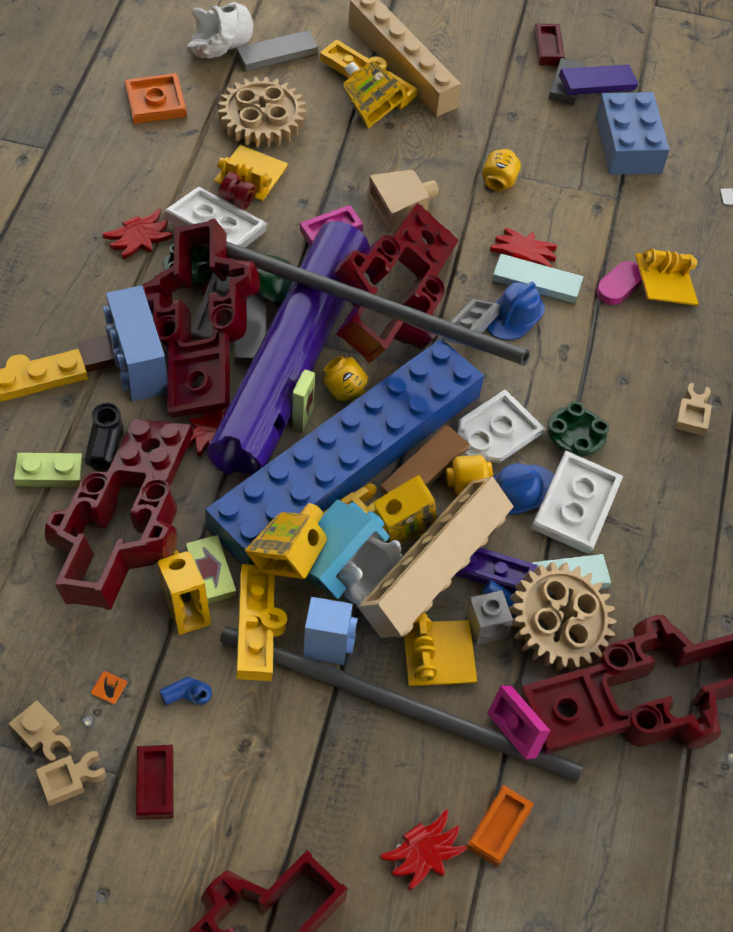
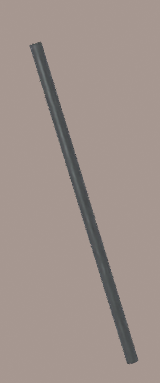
M227 242L228 258L253 262L256 268L522 366H525L530 358V351ZM210 243L197 245L210 251Z

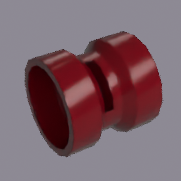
M230 172L223 179L218 190V196L225 201L232 200L236 207L245 210L252 203L257 192V186L250 181H241L239 175Z

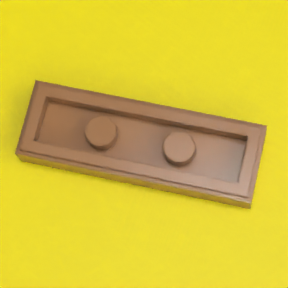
M445 425L380 485V490L387 494L420 475L428 488L446 471V468L452 465L455 457L462 456L470 449V443L450 426Z

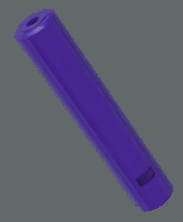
M342 221L324 223L319 229L300 268L338 281L334 271L340 261L354 249L364 254L370 248L367 237L351 224ZM292 282L207 448V456L220 471L228 475L235 471L253 475L269 463L292 415V394L304 370L313 371L342 311L345 300Z

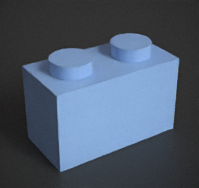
M311 597L305 625V657L315 661L344 665L346 653L353 654L358 618L351 617L353 604Z

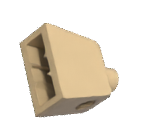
M403 170L370 175L368 196L388 231L392 232L398 228L414 204L418 203L428 211L429 199L439 196V188L435 180L422 183L415 171Z

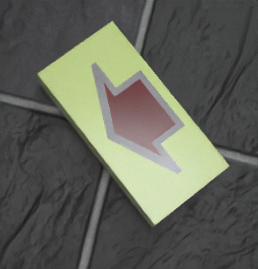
M304 370L292 394L293 430L302 433L314 409L315 372Z
M218 535L186 543L187 552L191 553L204 580L208 604L235 597V585Z

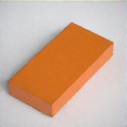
M503 785L468 842L467 849L498 868L530 814L534 803Z

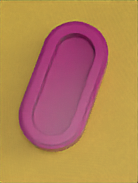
M633 261L621 262L601 279L597 288L598 298L609 305H617L623 302L642 284L637 263Z

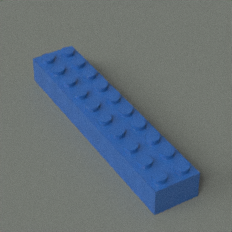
M440 338L205 509L206 529L213 536L218 535L222 546L241 565H256L245 552V549L279 513L300 514L308 503L318 506L324 512L336 500H341L351 492L354 493L478 399L481 394L484 375Z

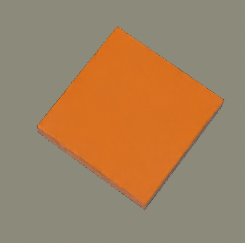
M177 73L124 80L133 124L187 117V110Z

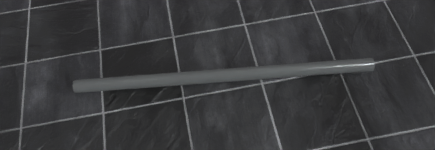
M225 626L220 636V642L237 648L238 630ZM273 644V663L570 780L576 782L579 780L583 765L553 753L545 754L543 749L540 750L536 759H525L505 734Z

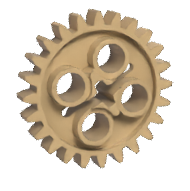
M256 76L254 77V82H249L245 78L244 85L235 82L234 89L227 88L226 94L221 95V102H218L219 121H221V128L227 129L228 136L235 134L236 142L245 139V145H249L253 141L257 148L261 142H265L269 148L273 141L277 145H281L282 138L286 141H291V134L297 136L298 129H303V121L306 120L305 102H302V94H297L296 88L288 90V82L279 85V79L269 82V78L265 77L263 81H259Z
M551 562L546 569L543 565H539L534 572L530 571L523 577L524 580H521L515 586L518 591L510 597L513 602L517 603L509 608L511 614L517 615L513 619L511 626L519 627L520 629L514 638H524L526 640L522 650L532 648L534 650L532 660L543 656L544 667L547 668L555 661L557 671H561L567 665L570 671H574L580 665L585 668L592 663V660L596 661L602 656L601 652H604L606 647L610 645L607 641L615 636V633L608 628L617 623V620L608 617V614L615 610V607L605 605L604 602L610 597V594L600 595L598 592L602 583L599 582L592 585L590 583L592 573L587 574L585 577L580 576V566H577L570 572L567 562L563 563L559 569L555 562ZM547 590H550L554 593L556 600L552 599L548 595ZM569 591L571 592L570 601H568ZM578 603L584 606L586 613L580 610ZM538 619H541L546 623L548 628L547 630L543 629L540 626ZM555 632L557 633L556 642L553 639ZM569 632L577 637L578 643L570 638Z

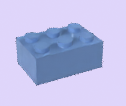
M654 92L601 93L596 121L609 174L662 173L669 153V146Z
M143 286L106 293L108 305L102 307L107 324L105 328L109 342L115 348L112 349L115 365L119 367L121 372L119 376L123 391L129 390L132 402L167 394L168 384L165 355Z

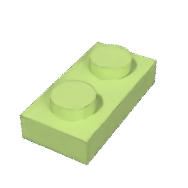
M17 453L14 475L15 486L79 487L83 470L82 453Z

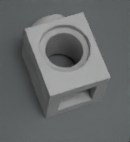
M503 591L470 597L466 619L470 620L471 633L475 645L508 638L513 618Z

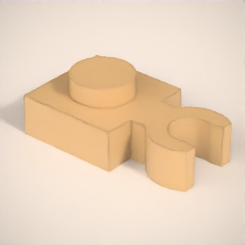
M690 383L685 392V398H682L679 404L675 429L705 436L712 405L706 404L711 392L710 387H706L703 394L699 395L693 391L694 383Z
M37 700L9 723L10 729L33 753L41 746L43 747L48 763L57 761L52 753L54 748L60 746L65 748L68 753L72 751L67 737L55 735L61 730L60 724Z
M98 751L86 753L81 761L74 764L70 755L36 769L49 807L84 793L82 782L96 783L107 777L104 768L96 771L89 770V766L92 763L100 761Z

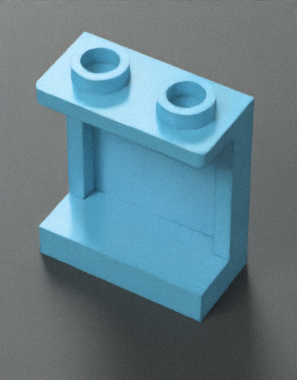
M336 500L318 523L327 535V542L305 579L339 599L347 588L339 581L336 575L371 535L384 542L390 537L382 528L385 524L383 520L372 511L366 514L353 502L348 505L340 500Z

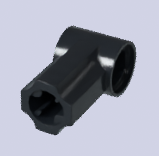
M109 402L97 405L92 411L93 424L84 461L86 465L91 466L95 470L106 471V469L110 468L116 455L118 441L124 432L120 410L115 404ZM112 421V423L103 424L105 422Z

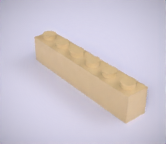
M350 0L349 25L379 57L386 60L387 66L398 77L418 88L417 97L436 117L458 108L461 83L380 0Z
M493 476L471 481L359 604L358 608L380 638H400L408 634L413 628L412 623L418 616L432 607V600L438 593L451 585V578L470 563L471 555L488 542L487 537L490 533L506 521L505 516L514 506Z

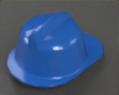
M531 281L529 284L514 283L508 286L502 296L495 302L500 305L499 315L487 327V330L494 337L501 340H515L524 336L545 313V305L541 300L539 292L536 290L535 282Z
M515 463L506 466L493 477L514 506L508 514L514 515L540 508L554 474L542 466Z

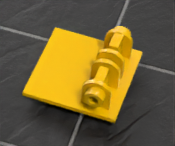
M239 145L230 158L219 159L217 168L221 169V171L215 177L214 182L221 185L225 176L230 172H234L240 176L241 181H250L255 184L257 192L254 198L264 201L289 164Z
M652 248L644 251L642 254L635 253L647 299L693 306L699 305L689 275L690 270L695 269L697 266V259L693 255H679L677 252L658 251Z
M426 613L419 615L412 623V630L404 636L408 686L477 683L470 620L432 622Z

